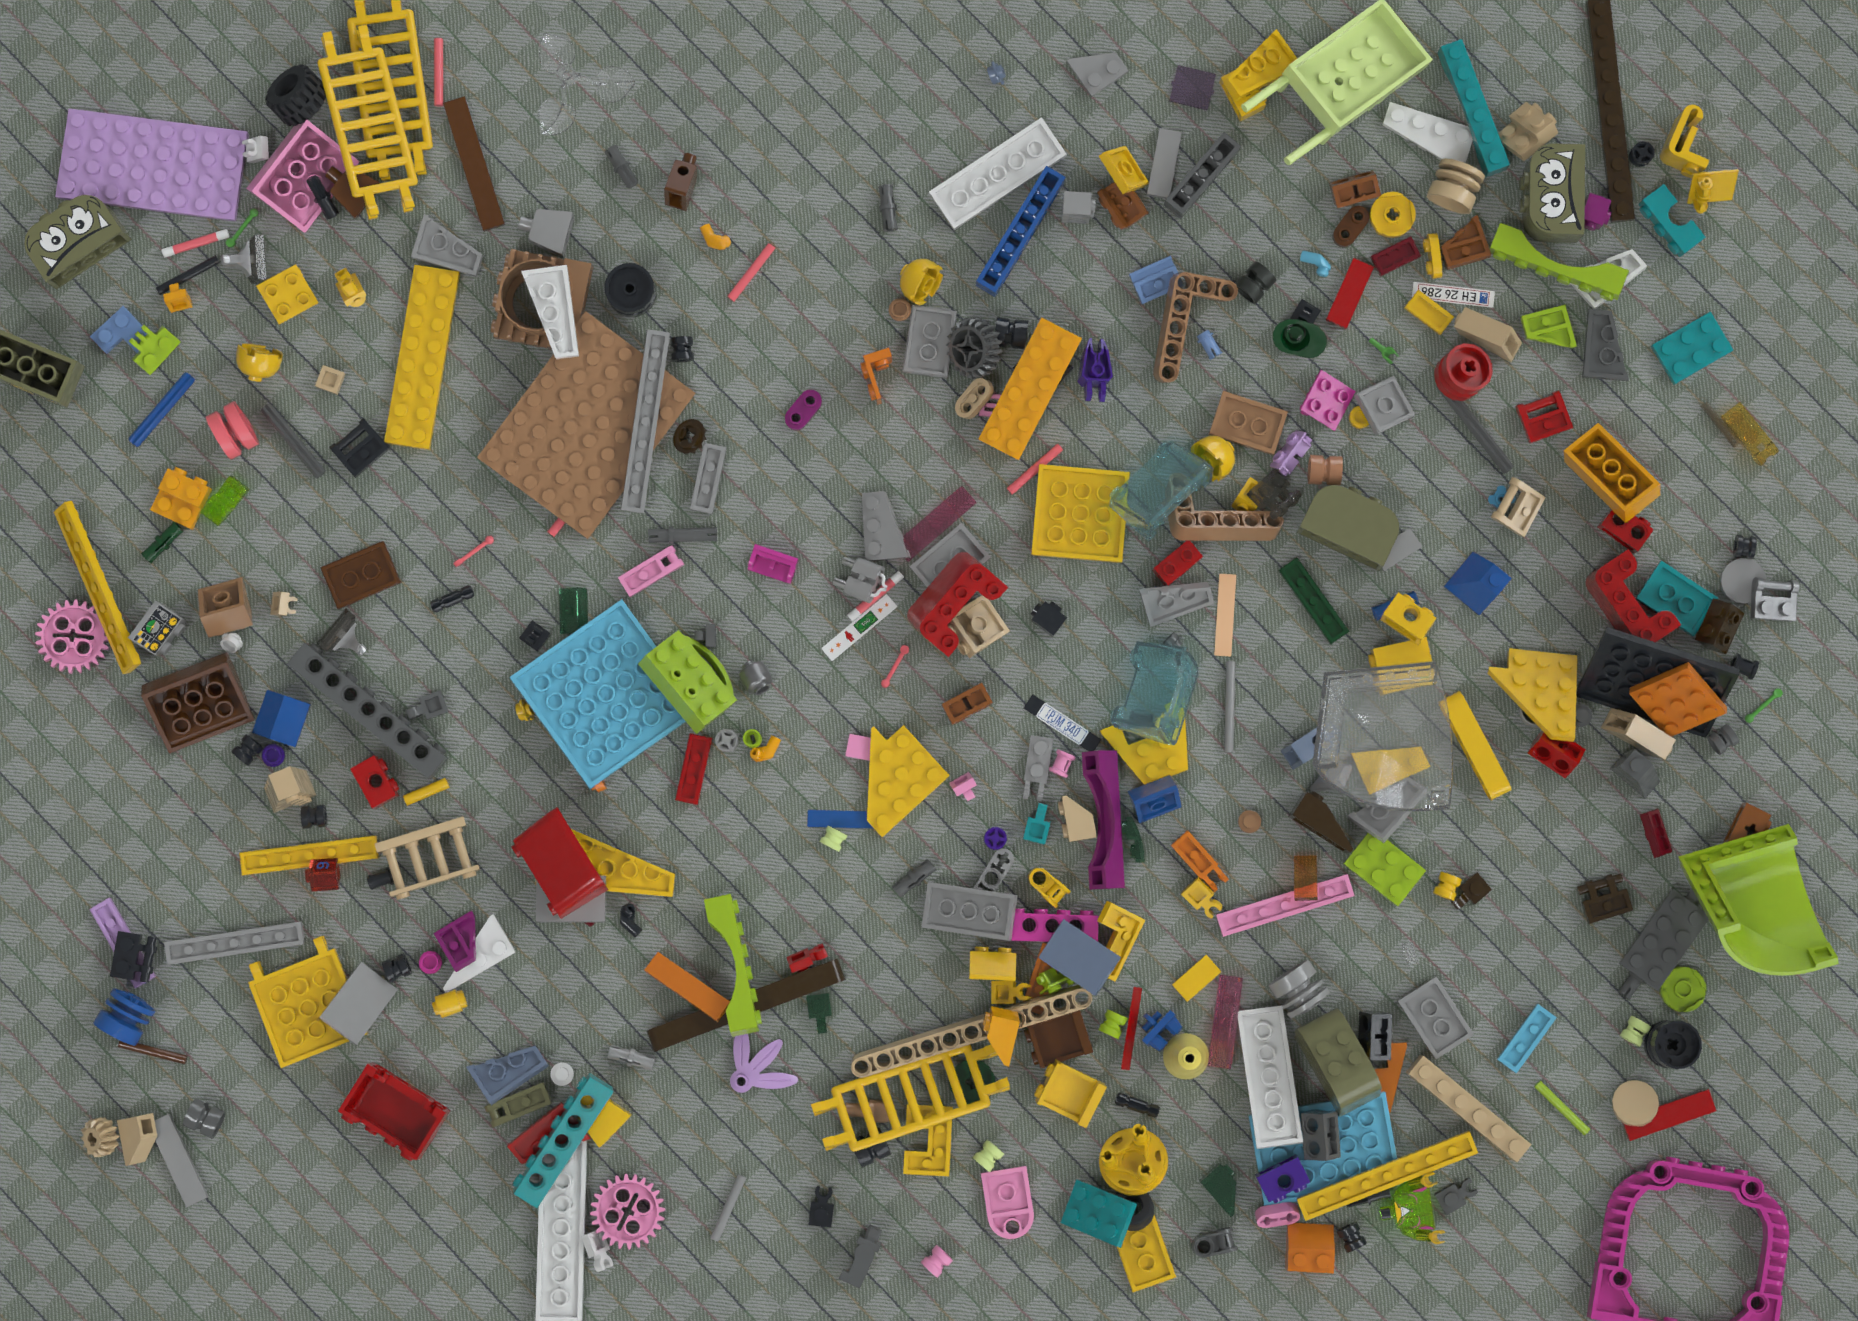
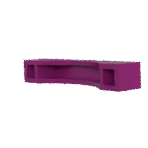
M1117 750L1082 752L1083 776L1093 794L1098 817L1096 847L1088 866L1089 890L1125 888Z

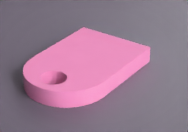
M1020 1166L982 1172L981 1178L986 1211L991 1229L997 1235L1006 1239H1016L1026 1234L1031 1228L1034 1219L1027 1167ZM1011 1220L1018 1222L1019 1230L1016 1233L1007 1232V1222Z

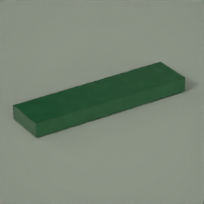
M1297 557L1278 570L1330 645L1350 632Z

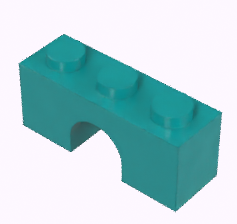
M1663 184L1638 204L1641 207L1639 210L1646 219H1650L1655 225L1653 226L1655 232L1660 237L1666 239L1669 250L1674 255L1677 254L1679 257H1682L1705 239L1706 236L1693 220L1682 226L1675 225L1670 221L1668 216L1669 209L1678 201Z

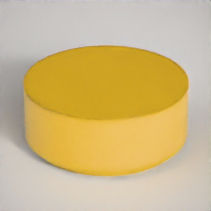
M1360 406L1354 407L1349 414L1350 424L1356 429L1366 428L1369 423Z

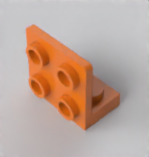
M889 348L864 355V362L860 363L864 379L869 378L870 384L867 386L871 401L876 400L877 405L882 404V400L872 369L881 371L889 368L888 364L892 363V355Z

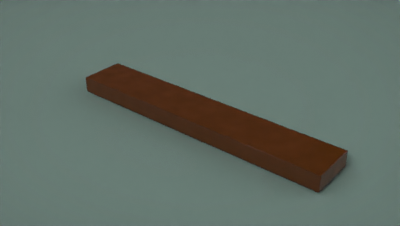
M464 96L445 102L443 105L482 229L485 232L504 226L505 222L466 98Z

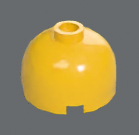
M922 258L906 264L900 272V288L904 296L917 305L925 304L927 301L924 299L928 295L933 297L940 287L943 279V274L940 273V270H943L942 267L928 259Z
M243 343L242 346H237L236 363L241 372L249 376V380L262 382V378H270L280 369L283 353L274 348L272 352H269V350L265 349L266 346Z
M1213 435L1198 440L1191 447L1192 459L1196 457L1199 462L1196 465L1197 469L1208 480L1213 482L1217 479L1218 482L1232 471L1235 464L1234 448L1229 441Z

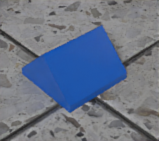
M267 690L252 733L296 747L311 704Z
M1170 775L1127 791L1139 823L1182 807L1177 785Z

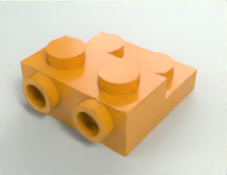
M175 467L174 470L168 468L158 487L160 490L150 510L193 530L212 489L206 486L207 481L197 476L193 480L186 477L188 472L178 467Z

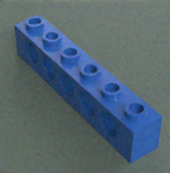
M1048 166L1044 168L976 280L978 288L996 297L1064 185L1065 176Z

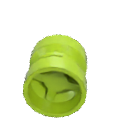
M1107 1009L1104 1015L1107 1020L1100 1024L1098 1030L1119 1039L1121 1035L1120 1026L1125 1025L1128 1018Z

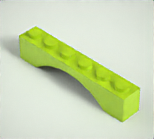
M1503 223L1499 224L1490 247L1491 254L1497 260L1505 261L1507 259L1513 261L1514 265L1519 268L1527 269L1529 267L1536 270L1535 273L1540 276L1548 277L1550 275L1556 277L1557 281L1562 284H1575L1579 290L1591 293V291L1599 293L1601 298L1608 301L1618 300L1629 270L1608 262L1591 267H1571L1559 264L1538 252L1529 243L1521 230Z
M731 894L704 899L708 923L727 942L735 961V989L726 1009L730 1033L732 1037L758 1032V1024H762L760 1010L755 1011L754 1002H757L758 999L755 988L750 986L749 980L753 979L751 966H746L745 958L749 957L747 945L741 942L740 936L744 935L742 922H737L736 914L740 913L738 901L733 900Z

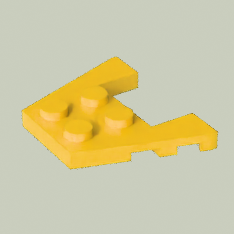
M1183 698L1164 705L1172 727L1171 729L1130 745L1127 744L1120 723L1100 730L1101 735L1114 750H1117L1119 756L1143 785L1168 775L1174 776L1188 770L1185 705Z

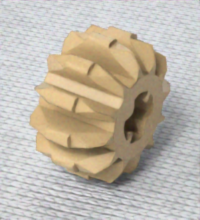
M99 1117L85 1123V1127L81 1129L83 1136L80 1139L84 1141L83 1148H87L88 1154H92L94 1157H103L115 1152V1147L119 1146L116 1139L120 1136L116 1134L117 1127H113L112 1120Z

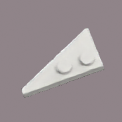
M495 914L488 918L476 937V961L458 972L454 970L443 987L445 993L516 953Z

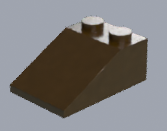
M1314 791L1302 793L1288 817L1345 854L1351 853L1353 847L1327 804L1322 802L1324 798Z

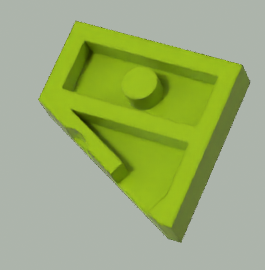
M1566 305L1520 317L1526 339L1571 349L1577 347Z

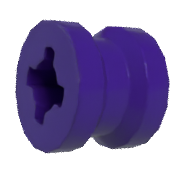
M999 827L988 829L984 836L986 846L992 850L1003 848L1007 841L1005 831Z

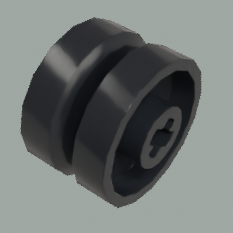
M623 263L616 266L608 274L605 281V295L610 306L618 314L625 317H638L647 313L653 307L656 299V286L650 273L643 266L635 263ZM634 287L633 292L628 293L626 291L628 288L632 289Z

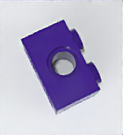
M1297 1154L1255 1174L1268 1202L1273 1201L1274 1203L1284 1200L1286 1194L1292 1191L1298 1193L1306 1189V1184L1310 1183ZM1281 1175H1288L1290 1177L1289 1183L1285 1186H1281L1277 1182Z

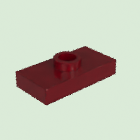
M1410 236L1370 256V259L1379 276L1382 277L1419 259L1421 254Z
M1659 809L1640 814L1645 837L1649 842L1653 857L1657 858L1671 853L1672 848Z

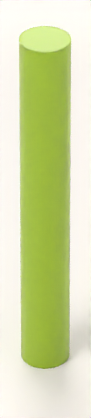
M1541 1080L1536 1083L1534 1087L1583 1135L1590 1131V1128Z

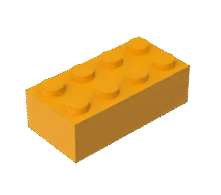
M1599 423L1563 450L1564 462L1625 523L1661 495L1660 483Z

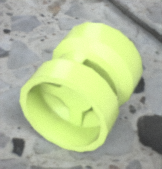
M1630 1016L1627 1021V1028L1623 1029L1619 1036L1640 1047L1643 1043L1644 1034L1649 1032L1651 1026L1634 1016Z
M986 1140L983 1144V1150L976 1152L972 1158L990 1172L994 1168L995 1160H1000L1004 1153L989 1140Z

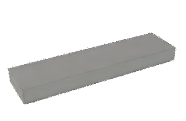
M171 1114L155 1120L157 1131L155 1141L186 1208L208 1198L209 1196Z

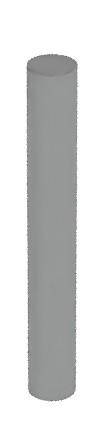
M737 1175L712 1232L711 1239L719 1242L746 1180L745 1176Z

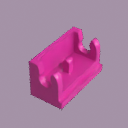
M755 544L748 563V570L791 584L799 560L798 558Z

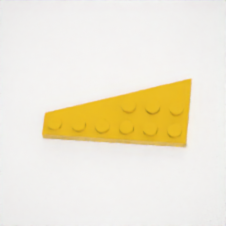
M571 829L598 874L606 876L607 891L673 897L674 873Z

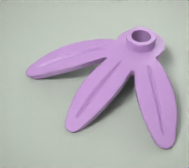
M748 1034L735 1036L733 1054L737 1071L730 1078L731 1087L739 1093H744L750 1090L752 1086L765 1089H779L796 1084L798 1078L791 1074L777 1072L759 1074L777 1056L783 1041L777 1039L769 1043L748 1063L750 1055ZM739 1077L745 1079V1085L738 1084L737 1080Z

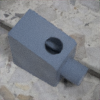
M1330 725L1322 730L1318 726L1282 749L1281 753L1294 770L1330 747L1329 741L1336 737V732Z

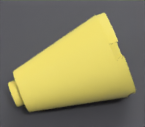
M1184 1033L1176 1035L1168 1041L1167 1046L1164 1048L1163 1061L1166 1069L1173 1076L1185 1080L1193 1079L1202 1074L1206 1069L1209 1061V1052L1206 1044L1199 1037ZM1187 1054H1192L1193 1056L1190 1062L1185 1060Z

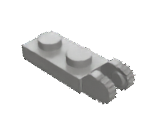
M1033 735L1030 737L1024 775L1023 799L1028 800L1030 796V782L1039 783L1036 795L1037 801L1042 802L1044 785L1047 783L1053 745L1052 738Z

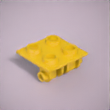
M1739 170L1693 173L1687 204H1693L1696 212L1702 214L1707 211L1708 202L1732 200Z
M296 264L256 285L278 324L319 303Z

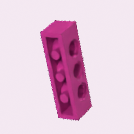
M1016 908L1011 941L1049 942L1055 932L1051 933L1046 930V922L1049 919H1054L1058 922L1059 927L1064 919L1069 923L1072 920H1078L1081 923V931L1098 942L1097 920L1099 916H1094V911H1080V915H1071V910H1057V914H1048V909H1034V914L1025 913V909ZM1027 918L1033 919L1036 924L1035 929L1031 932L1025 931L1022 927L1023 921Z

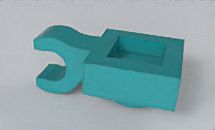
M1038 803L1035 818L1028 817L1023 836L1024 840L1040 844L1046 843L1051 823L1044 821L1048 805Z

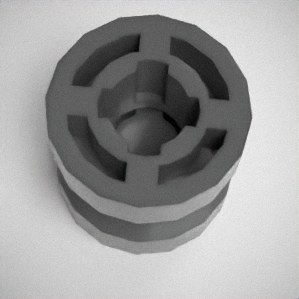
M1728 724L1722 726L1719 732L1707 736L1709 744L1718 755L1726 752L1729 746L1733 747L1739 743L1736 733Z

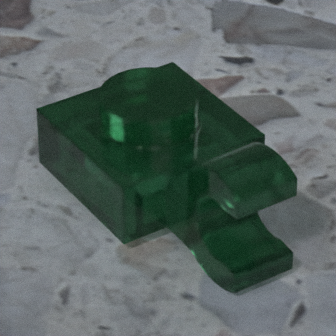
M829 993L806 996L809 1019L816 1018L818 1034L827 1033L825 1017L832 1016Z

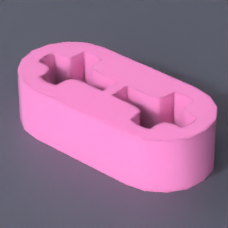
M1285 1202L1262 1206L1255 1211V1217L1259 1227L1270 1228L1296 1223L1300 1219V1213L1297 1204Z

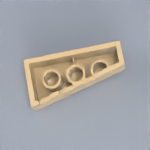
M292 766L268 775L264 787L274 813L292 805H306L312 802V797L316 796L307 771Z

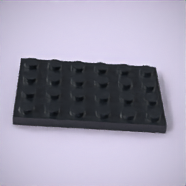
M1606 627L1577 687L1576 697L1636 714L1639 717L1653 721L1629 694L1630 687L1689 662L1722 702L1725 703L1739 676L1740 669ZM1716 718L1685 732L1706 738Z

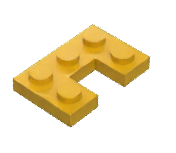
M1106 901L1097 922L1113 929L1106 948L1121 957L1108 979L1116 982L1145 920Z
M908 1104L906 1109V1125L914 1122ZM918 1105L923 1119L936 1115L933 1105ZM943 1106L945 1112L953 1109V1106ZM952 1119L924 1128L928 1129L927 1151L904 1150L903 1174L949 1176Z

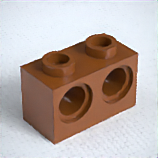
M1373 170L1329 182L1333 202L1337 209L1381 196L1377 176Z
M980 683L946 701L941 706L953 726L987 708L993 702L983 683Z

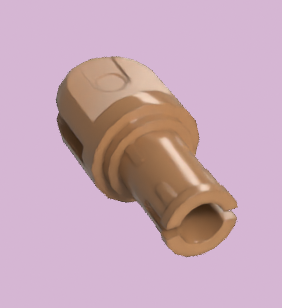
M868 1099L875 1122H889L883 1100ZM845 1102L849 1117H864L859 1103Z

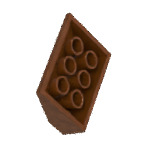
M227 652L143 684L141 688V697L169 754L255 720L236 669Z

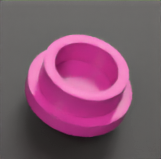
M434 951L423 953L419 959L420 969L427 974L438 972L442 966L441 956Z

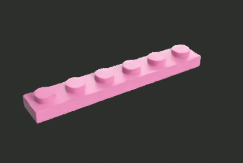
M1348 874L1217 914L1216 918L1222 937L1353 897L1354 893Z

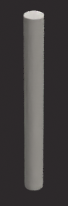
M1226 661L1224 753H1233L1235 661Z

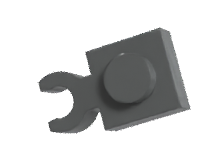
M1471 1179L1462 1181L1459 1188L1453 1183L1434 1194L1445 1215H1449L1466 1204L1463 1199L1464 1197H1473L1478 1193L1477 1189L1471 1192L1466 1190L1467 1184L1472 1182Z

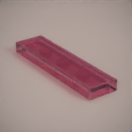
M963 486L959 487L903 536L904 544L911 558H905L907 562H910L977 504Z
M1219 974L1207 1066L1231 1069L1243 981L1241 977Z

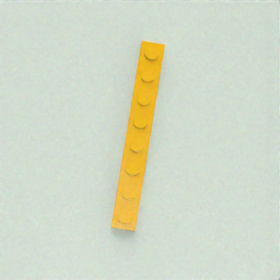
M72 501L64 502L54 511V514L122 674L131 673L141 664L139 654L132 640L128 638L130 633L127 631L122 614L118 610L113 593L107 584L104 572L101 570L95 551L89 542L87 532L80 521L78 511L75 509Z
M1466 1131L1296 1199L1303 1217L1307 1221L1478 1154L1470 1131Z

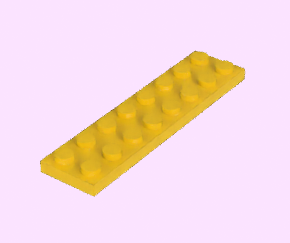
M414 265L384 442L387 444L430 450L460 277V272Z

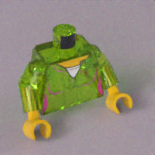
M1429 1172L1424 1176L1401 1183L1395 1189V1194L1391 1195L1392 1205L1379 1207L1381 1221L1394 1219L1395 1228L1400 1229L1403 1235L1416 1241H1426L1434 1244L1445 1243V1241H1439L1437 1238L1438 1233H1445L1444 1230L1431 1231L1435 1230L1429 1188L1438 1182H1430L1429 1176L1435 1173Z

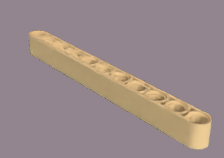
M1074 985L1053 994L1042 995L1029 1001L1004 1007L1003 1009L1016 1011L1022 1015L1018 1029L1085 1009L1092 1002V994L1080 985ZM1078 992H1086L1088 994L1086 1000H1076L1075 996ZM1058 998L1066 1001L1062 1008L1054 1007L1053 1002ZM1035 1005H1040L1044 1008V1011L1040 1015H1034L1031 1009ZM985 1014L860 1052L852 1058L851 1071L855 1076L863 1078L987 1039L986 1031L983 1030ZM969 1026H975L978 1032L970 1036L965 1033V1029ZM947 1033H953L956 1039L953 1042H946L943 1036ZM924 1040H931L934 1046L931 1049H924L921 1043ZM902 1047H909L912 1053L908 1056H902L899 1050ZM885 1053L890 1057V1060L886 1063H881L877 1057ZM863 1060L867 1062L868 1067L864 1070H859L855 1066L856 1062Z

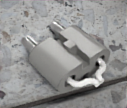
M847 557L843 558L842 564L851 567L853 573L851 577H848L847 581L835 577L833 585L843 588L844 594L870 603L880 592L886 591L888 586L885 585L884 566L860 557L856 561ZM881 582L884 588H880L877 591V584Z

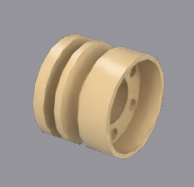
M1446 158L1441 159L1440 169L1435 174L1439 180L1432 181L1426 197L1434 204L1449 211L1470 214L1476 200L1475 195L1471 192H1479L1480 184L1483 183L1485 175L1477 168L1464 162Z

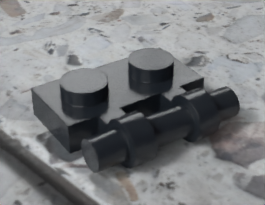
M118 931L110 977L134 980L135 973L141 972L140 982L149 983L150 974H153L154 969L152 967L153 956L157 952V946H155L157 937L148 936L145 945L141 944V934ZM139 951L145 952L143 965L137 964Z

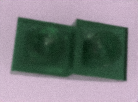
M1127 816L1126 821L1121 822L1122 835H1125V840H1134V844H1130V858H1134V863H1145L1140 832L1133 818Z

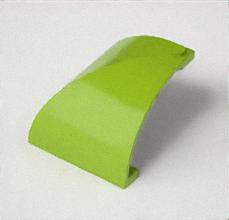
M1789 824L1678 856L1685 877L1727 953L1742 966L1768 975L1805 974L1839 964L1838 956L1830 942L1828 943L1808 898L1794 846L1798 845L1797 837Z

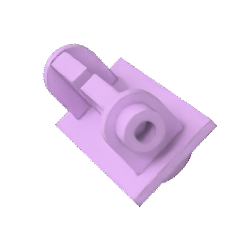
M1295 430V432H1292L1287 437L1284 447L1274 455L1270 467L1278 469V472L1284 477L1287 474L1290 475L1299 463L1293 456L1296 454L1302 458L1311 447L1312 439L1306 436V432Z

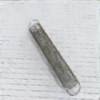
M1706 400V403L1702 405L1703 410L1735 449L1736 445H1739V440L1737 441L1736 438H1733V433L1731 434L1730 429L1724 426V421L1722 422L1721 419H1718L1717 412H1714Z

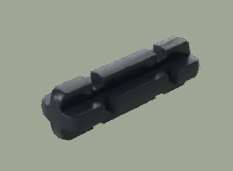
M470 585L461 588L460 591L456 590L442 596V599L432 600L430 602L431 608L437 613L442 611L444 607L449 608L463 602V599L468 600L474 597V591Z
M1118 1093L1115 1099V1104L1118 1106H1127V1109L1142 1114L1147 1113L1148 1116L1154 1118L1159 1114L1160 1107L1152 1103L1149 1105L1146 1101L1131 1096L1129 1098L1122 1093Z

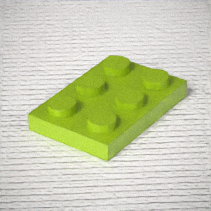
M1368 832L1343 863L1397 907L1426 872L1424 868L1390 841L1386 840L1385 843H1382Z

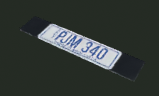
M1032 695L1024 706L1026 711L1087 751H1094L1101 741L1100 738L1035 695Z

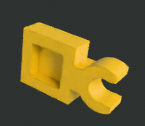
M1199 877L1181 892V895L1196 910L1202 906L1205 909L1206 916L1211 919L1214 913L1210 910V907H1216L1219 911L1222 910L1221 902L1211 899L1214 892Z
M991 981V1004H1016V997L1019 1000L1029 1001L1031 997L1024 996L1023 989L1031 988V984L1021 983L1016 987V981Z

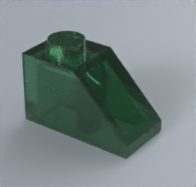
M1218 1163L1199 1182L1225 1212L1232 1217L1235 1213L1236 1181L1233 1178L1235 1173L1227 1164L1222 1166Z

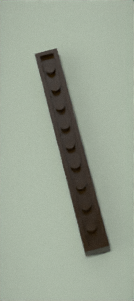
M1587 0L1586 7L1608 199L1611 200L1609 211L1611 212L1610 220L1611 223L1633 221L1635 214L1610 0Z

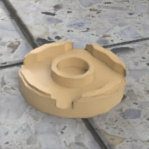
M1638 1080L1627 1081L1621 1084L1614 1092L1612 1099V1108L1617 1119L1629 1126L1639 1127L1650 1123L1656 1116L1659 1107L1658 1096L1654 1089L1647 1083Z

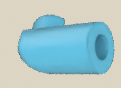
M1302 251L1300 261L1315 264L1318 267L1316 273L1321 277H1327L1331 270V265L1321 254Z

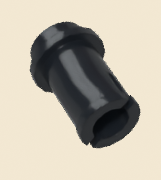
M389 867L385 871L367 876V882L371 890L387 884L394 885Z

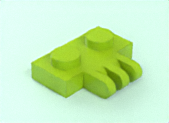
M143 324L141 329L147 333L144 337L137 331L135 335L141 341L137 343L135 339L131 338L129 342L139 350L132 360L151 375L181 341L163 325L154 334Z

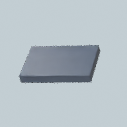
M1064 919L1038 957L1095 996L1121 959L1119 955Z

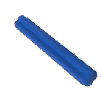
M185 372L128 440L136 447H139L195 382V379Z

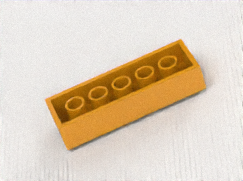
M1041 317L978 440L1019 460L1082 338Z

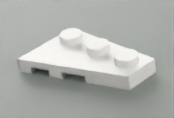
M1633 249L1607 258L1605 261L1595 265L1586 266H1598L1608 262L1629 270L1624 286L1647 268V265ZM1570 283L1592 309H1597L1607 301L1601 298L1599 293L1581 291L1577 285Z

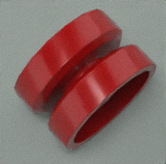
M1460 344L1455 346L1437 363L1434 370V380L1444 396L1456 401H1465L1471 399L1490 382L1493 374L1492 363L1489 356L1480 347L1474 344Z

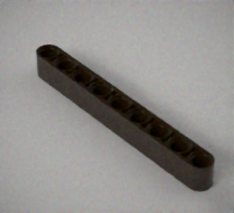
M838 958L755 989L758 999L757 1002H754L755 1011H765L846 980ZM699 1010L646 1031L652 1048L656 1052L728 1025L726 1012L717 1022Z

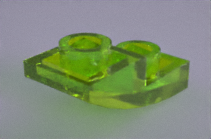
M232 475L229 476L219 491L212 495L200 513L215 525L220 526L244 498L249 488Z

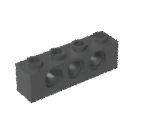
M1223 132L1166 198L1164 206L1179 219H1182L1238 154L1241 145Z

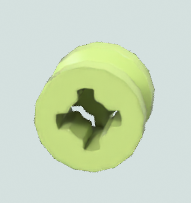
M827 826L826 834L819 842L840 852L841 843L846 840L847 835Z

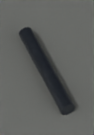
M215 255L157 286L156 290L159 295H162L170 290L169 285L175 283L180 285L218 265L220 261Z

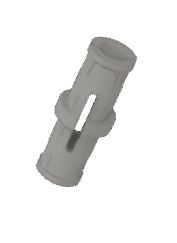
M612 1044L607 1059L626 1063L629 1067L633 1065L650 1071L653 1069L656 1058L655 1056L636 1052V1049L633 1048L629 1050Z

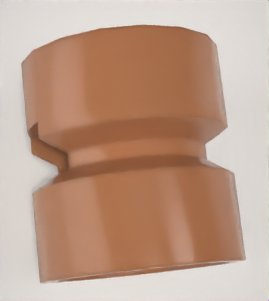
M1323 455L1309 456L1308 484L1321 485L1325 481L1327 485H1341L1343 472L1342 456H1329L1327 459H1324Z

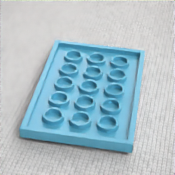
M1382 1091L1376 1099L1341 1117L1338 1116L1341 1157L1328 1161L1304 1160L1303 1143L1257 1149L1252 1114L1248 1115L1258 1172L1297 1154L1310 1180V1183L1306 1184V1189L1298 1193L1292 1191L1286 1194L1284 1200L1277 1203L1273 1201L1268 1202L1261 1188L1264 1206L1296 1202V1198L1397 1159L1385 1091ZM1330 1101L1298 1106L1300 1124L1301 1113L1314 1110L1336 1111ZM1281 1175L1277 1182L1279 1185L1285 1186L1289 1183L1290 1177L1288 1175Z

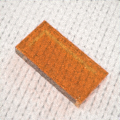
M1317 855L1294 856L1295 901L1318 900Z

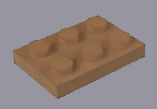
M1223 391L1209 435L1219 436L1226 441L1274 456L1288 411Z

